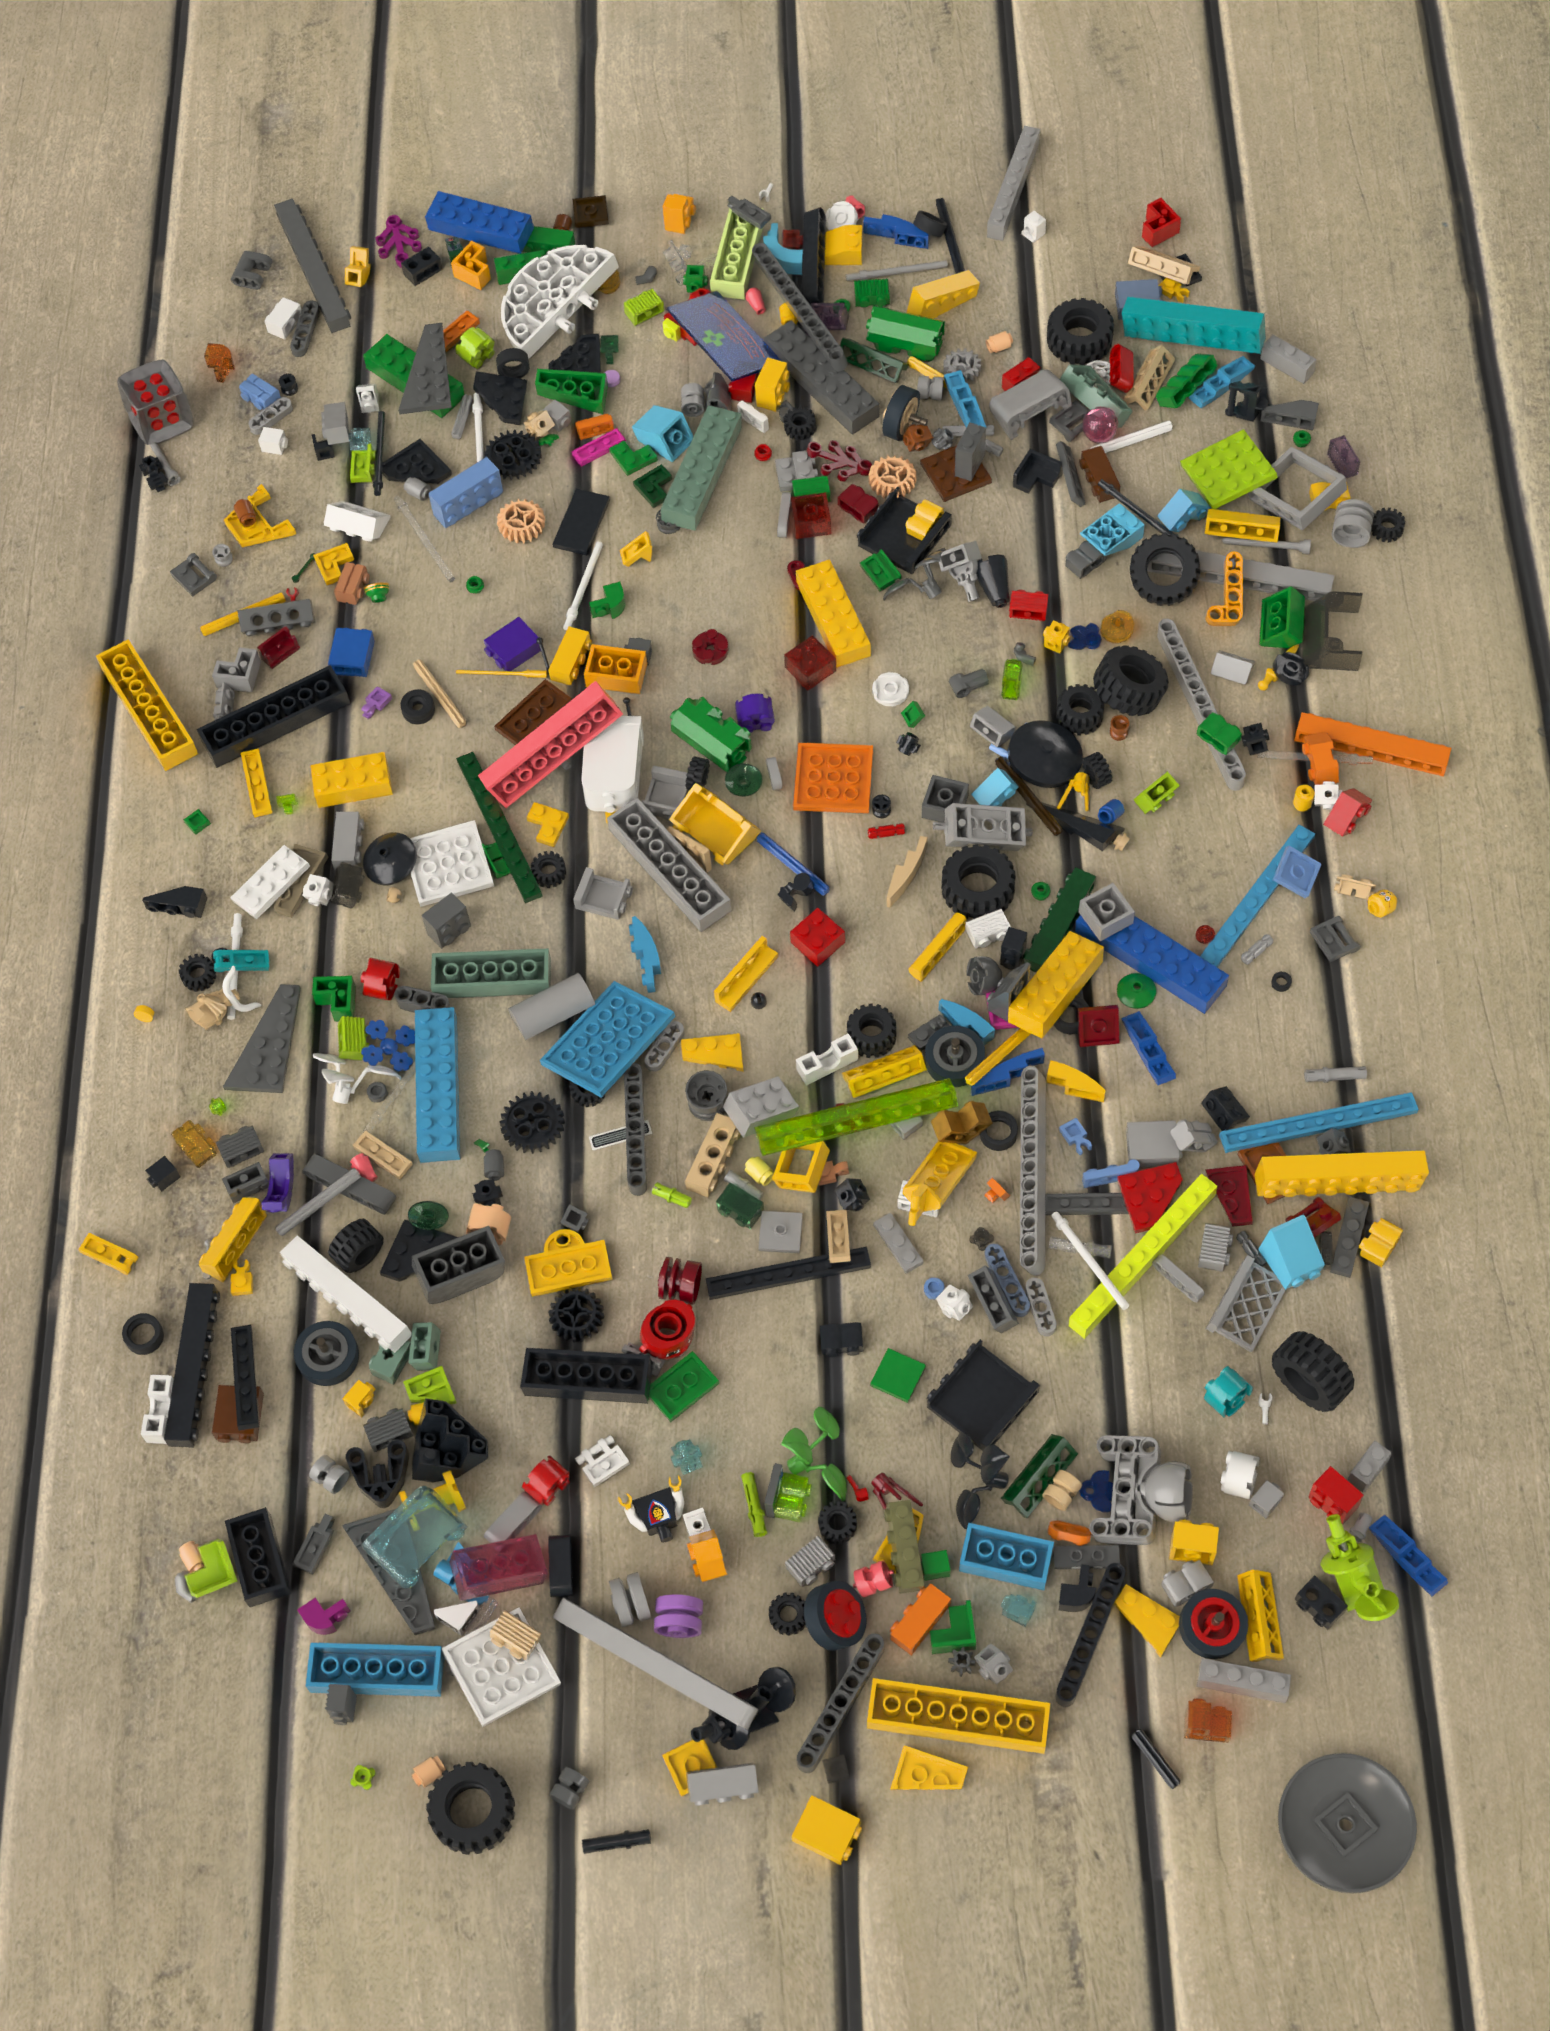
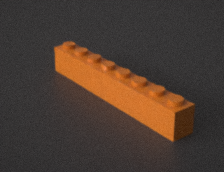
M1303 712L1301 713L1294 740L1304 743V736L1327 732L1333 742L1334 749L1332 750L1443 777L1451 752L1450 747L1442 744H1433L1425 740L1412 739L1404 735L1391 734L1387 731H1379L1366 726L1362 727L1349 722H1341L1332 718H1324L1312 713Z

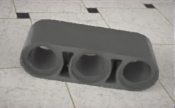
M409 986L398 987L394 994L398 1007L415 1013V1010L437 1009L442 1005H445L443 1008L450 1007L449 1000L445 995Z

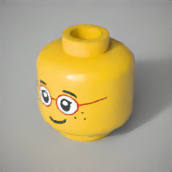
M1380 890L1368 898V910L1376 917H1385L1395 911L1397 898L1389 890Z

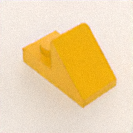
M647 531L620 550L625 566L629 567L641 557L651 562L652 544Z

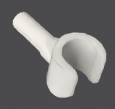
M772 183L768 185L766 190L759 192L760 200L766 197V202L770 201L769 193L773 187Z
M1261 1393L1258 1402L1263 1411L1262 1424L1265 1425L1268 1424V1407L1271 1406L1272 1395L1270 1393L1268 1401L1262 1399Z

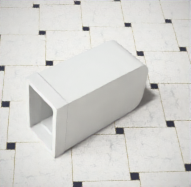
M641 716L619 717L584 746L582 786L585 804L590 810L613 813L638 797L642 747L644 746Z

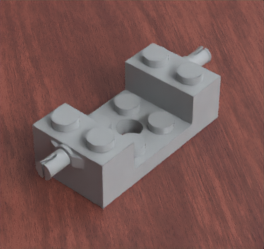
M952 803L945 809V821L933 822V830H944L947 847H965L968 844L996 845L999 846L1000 850L1019 851L1026 846V836L1031 837L1033 833L1031 832L1033 831L1032 828H1025V808ZM984 821H989L992 824L991 830L985 828Z

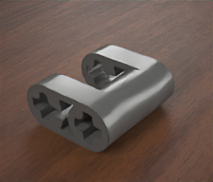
M244 251L231 276V281L240 287L260 289L264 279L261 275L251 271L252 269L268 271L273 263L272 258L266 254Z

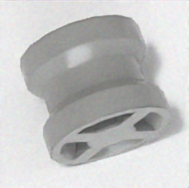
M218 544L213 548L212 554L218 566L225 567L232 563L233 557L228 545Z

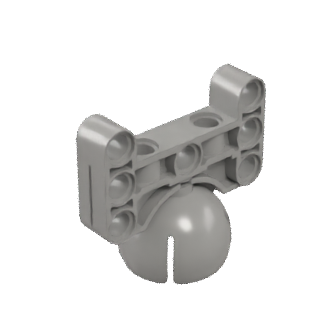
M1106 1435L1099 1438L1096 1444L1097 1449L1104 1460L1115 1461L1111 1518H1096L1092 1520L1089 1526L1090 1532L1097 1542L1105 1544L1149 1545L1155 1539L1156 1516L1169 1522L1189 1519L1192 1508L1193 1486L1190 1481H1185V1479L1190 1480L1192 1478L1191 1468L1188 1464L1178 1461L1161 1464V1449L1153 1437ZM1106 1446H1112L1111 1450L1103 1451ZM1134 1446L1132 1451L1125 1452L1126 1447ZM1155 1447L1154 1451L1147 1453L1146 1449ZM1124 1487H1131L1127 1493H1121ZM1100 1527L1106 1528L1102 1534L1096 1533ZM1122 1528H1127V1531H1126L1125 1534H1123V1535H1119V1534H1118V1531H1119L1120 1529H1122ZM1143 1529H1148V1530H1149L1146 1535H1144V1536L1139 1535V1533H1140L1141 1530H1143Z

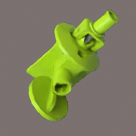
M1333 1514L1328 1516L1326 1521L1332 1535L1326 1539L1330 1552L1322 1558L1321 1568L1324 1572L1335 1575L1342 1598L1348 1605V1612L1355 1609L1360 1618L1368 1621H1380L1389 1618L1399 1609L1400 1602L1395 1593L1390 1590H1384L1373 1558L1374 1550L1368 1544L1356 1543L1355 1537L1344 1530L1340 1515Z

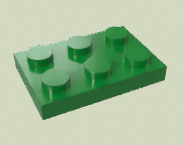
M692 1351L651 1383L649 1398L664 1416L672 1422L719 1384V1380Z

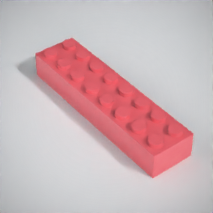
M595 681L478 776L485 788L507 808L621 717L623 713L615 701Z

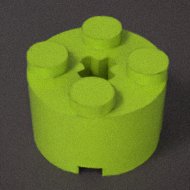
M471 327L465 331L460 337L462 340L460 345L457 344L455 348L456 354L475 369H479L485 359H490L495 354L493 349L494 340L479 327Z

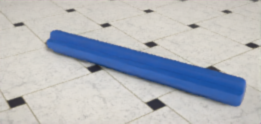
M763 832L757 836V842L797 875L799 873H806L813 881V888L823 896L829 892L830 887L769 836Z

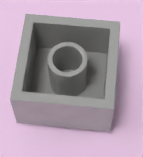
M1114 883L1083 898L1079 904L1080 915L1099 941L1133 924L1135 911Z

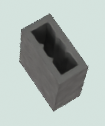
M969 422L955 450V476L972 481L985 456L986 427Z

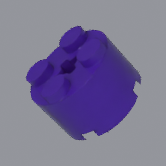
M749 694L743 696L742 701L738 702L737 700L735 702L737 724L740 727H745L750 733L753 730L769 731L772 729L771 725H773L775 718L771 697L765 698L763 694Z

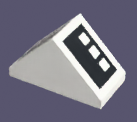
M477 1601L435 1609L434 1614L438 1621L463 1636L480 1612V1607Z

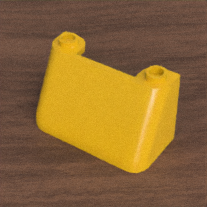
M697 783L693 785L669 819L674 824L672 826L674 829L679 830L681 833L683 831L687 832L713 852V855H715L714 860L722 866L724 864L729 865L761 833V830L714 793Z

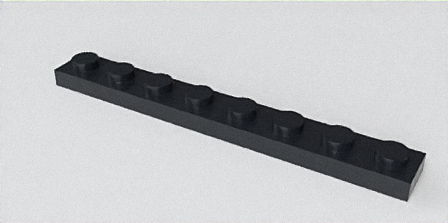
M867 1246L851 1249V1261L830 1263L829 1254L705 1278L709 1300L871 1268V1262Z

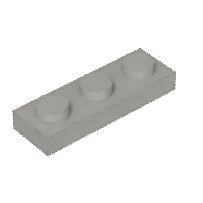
M891 1213L873 1222V1226L906 1274L923 1264V1259Z

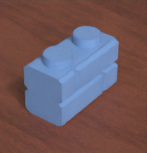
M251 374L239 387L241 397L246 402L251 401L259 410H264L281 398L278 389L254 374Z

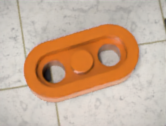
M1051 1521L1047 1531L1054 1540L1070 1541L1079 1546L1089 1543L1092 1534L1090 1529L1084 1526L1062 1521Z

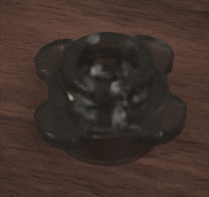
M979 1227L974 1232V1235L969 1237V1241L977 1245L979 1250L984 1251L986 1246L994 1241V1236L989 1234L983 1227Z

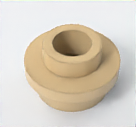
M1126 833L1123 835L1118 834L1114 840L1115 850L1119 849L1122 851L1130 838L1126 836Z

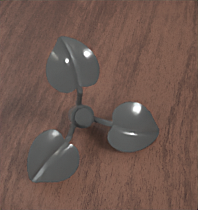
M946 549L937 550L915 566L916 569L923 565L928 579L922 582L923 586H920L912 578H905L893 584L884 594L883 600L885 601L888 594L909 583L919 588L921 593L925 591L929 599L939 595L942 591L934 579L930 563L940 562V556Z

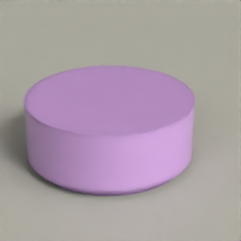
M608 370L604 372L607 375L608 387H615L620 383V376L617 371Z

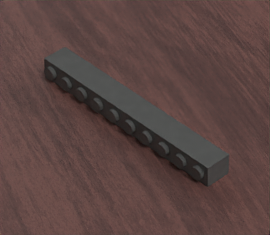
M293 198L274 204L278 220L331 334L351 327L349 322L352 319L350 312L344 308L346 305L343 297L339 298V289L337 285H333L335 283L333 276L328 274L329 268L327 263L322 261L324 258L321 250L317 251V242L315 238H311L313 235L310 227H306L307 221L305 216L300 215L302 211L299 204H295Z

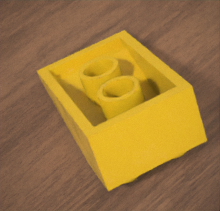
M844 225L826 232L825 265H862V225Z

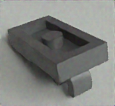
M939 1014L909 1033L908 1038L922 1051L926 1048L929 1038L936 1031L950 1025Z

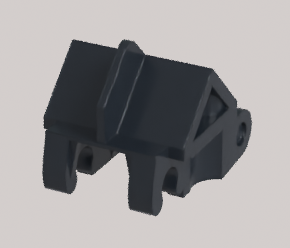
M1241 381L1230 383L1229 401L1225 414L1253 422L1258 416L1259 411L1265 410L1269 404L1266 399V384L1264 382H1260L1259 385H1254V383L1243 384ZM1237 391L1244 394V400L1238 402L1237 406H1235Z

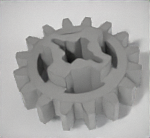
M958 348L956 353L951 351V355H946V360L943 363L944 372L948 374L961 370L966 383L968 379L973 381L974 376L978 377L981 371V359H978V354L973 355V350L967 352L966 348L963 351H960Z

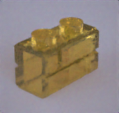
M188 1120L181 1127L174 1130L171 1135L193 1164L200 1168L216 1156L217 1153L214 1149L216 1144L210 1137L205 1138L203 1135L205 1131L199 1123L194 1124L191 1120Z

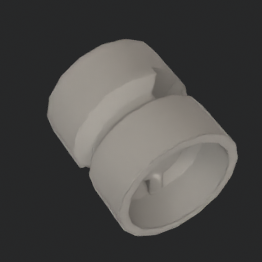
M919 376L917 390L920 392V399L931 397L932 400H942L944 377H933L930 379L929 376Z
M688 383L682 387L681 410L684 415L696 417L703 413L704 391L701 385Z
M327 1455L321 1456L309 1473V1477L313 1481L323 1484V1487L332 1494L338 1493L350 1476V1472L341 1465H336V1462Z

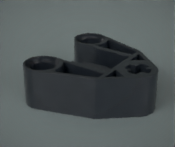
M402 1440L391 1441L387 1448L390 1481H387L385 1464L380 1465L379 1463L376 1466H372L374 1483L371 1484L368 1461L361 1448H350L345 1456L361 1493L380 1508L389 1507L404 1486L409 1451ZM397 1449H403L400 1455H394ZM357 1456L361 1457L359 1462H352L353 1458ZM385 1493V1495L383 1494L384 1498L380 1499V1494Z

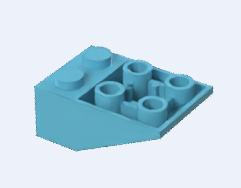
M1119 503L1080 532V535L1103 555L1107 556L1130 548L1140 541L1144 535L1145 524Z

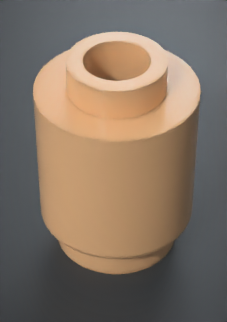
M1006 331L990 336L986 340V346L990 353H998L1011 348V343H1013L1011 334Z
M194 1541L185 1543L179 1549L180 1557L189 1573L204 1567L198 1550L199 1544H196Z
M435 1756L434 1758H428L413 1768L414 1774L411 1776L417 1786L422 1784L425 1788L436 1779L442 1777V1773L446 1769L439 1757Z

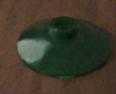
M751 764L735 765L725 775L726 788L736 796L746 797L753 795L762 785V774L758 768Z
M432 1201L418 1202L411 1206L408 1211L410 1223L424 1230L438 1229L444 1226L449 1218L447 1209L443 1205Z

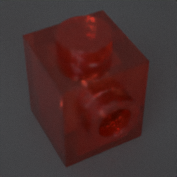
M783 230L781 232L782 247L790 250H799L800 245H803V235H800V230Z

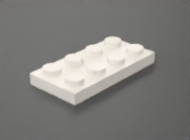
M283 845L230 898L235 904L255 919H258L310 865L306 860Z

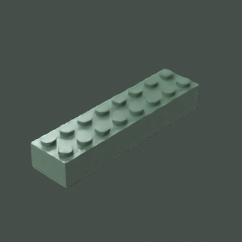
M708 405L662 504L661 520L665 521L666 524L667 522H670L672 525L675 523L678 527L696 531L742 429L741 413Z

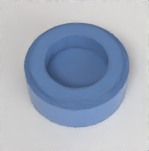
M930 1278L924 1284L925 1295L933 1300L945 1290L944 1283L939 1278Z

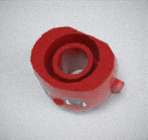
M673 1299L667 1300L651 1310L641 1325L640 1341L642 1346L639 1348V1351L642 1354L649 1353L651 1356L663 1360L674 1359L684 1354L694 1336L696 1318L692 1310L693 1307L683 1301ZM663 1328H669L674 1330L675 1333L672 1335H665L661 1333L660 1330Z

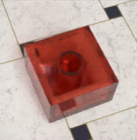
M826 493L790 497L796 539L832 534Z
M813 635L784 654L785 668L807 691L836 672V658Z

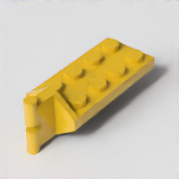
M938 1141L903 1188V1195L911 1202L909 1225L915 1226L924 1211L941 1208L976 1159V1151L957 1143Z

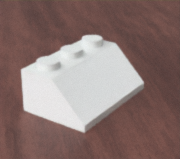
M340 501L327 504L324 525L330 527L332 531L340 532L342 530L346 532V535L362 536L363 540L372 541L373 539L380 538L391 515Z

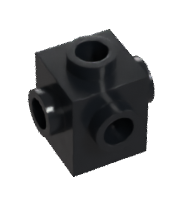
M1262 723L1243 727L1244 735L1241 738L1243 746L1248 747L1250 756L1269 751L1267 740H1270L1268 730H1263Z
M847 1178L834 1189L843 1210L859 1211L870 1200L867 1189L861 1179Z
M494 1179L482 1180L474 1185L476 1192L472 1194L475 1204H482L484 1206H491L492 1204L501 1205L499 1198L503 1197L500 1185H495Z

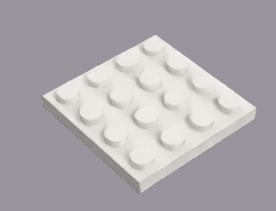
M475 820L410 838L417 850L416 863L410 873L420 907L437 903L451 892L458 897L494 886Z
M520 1608L509 1612L528 1624ZM498 1619L441 1648L446 1661L482 1727L561 1685V1681L539 1642L527 1660L523 1658L519 1660L510 1654V1650L505 1646L500 1648L492 1643L490 1631Z

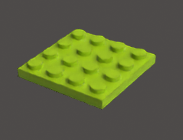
M1244 429L1180 461L1181 467L1212 509H1217L1278 478L1276 471Z

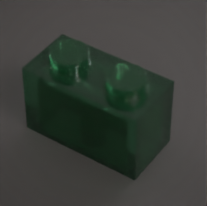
M732 1183L727 1185L716 1200L717 1209L724 1217L729 1216L739 1226H746L749 1229H752L762 1215V1211H764V1202Z

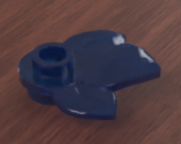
M1089 623L1086 627L1077 625L1070 629L1074 639L1067 645L1069 648L1082 650L1086 647L1088 649H1096L1100 646L1102 638L1099 634V627L1096 624Z
M1106 1470L1093 1473L1090 1480L1082 1482V1487L1079 1490L1080 1496L1084 1500L1090 1501L1093 1508L1101 1512H1111L1112 1506L1110 1501H1112L1113 1483L1109 1482L1110 1473ZM1091 1488L1094 1493L1088 1494L1086 1489Z

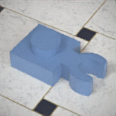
M1077 1118L1059 1127L1060 1133L1069 1146L1075 1143L1076 1152L1079 1155L1083 1153L1081 1146H1086L1088 1150H1091V1142L1084 1139L1087 1137V1132Z

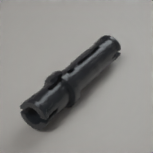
M649 1829L634 1832L627 1830L621 1834L582 1839L584 1854L618 1848L631 1849L632 1846L651 1844Z

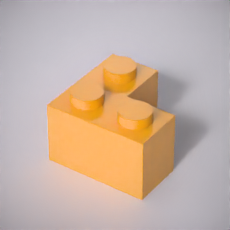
M667 194L663 204L666 231L685 234L686 229L690 227L691 216L696 211L693 197Z
M470 241L451 262L454 277L479 290H482L491 280L489 266L486 264L488 261L485 247Z
M714 1529L689 1536L691 1543H687V1548L691 1560H696V1564H692L695 1576H700L701 1581L704 1582L727 1575Z

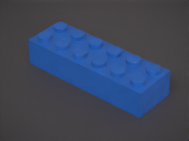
M441 191L437 192L425 215L428 229L431 231L519 254L522 253L534 229L530 214Z

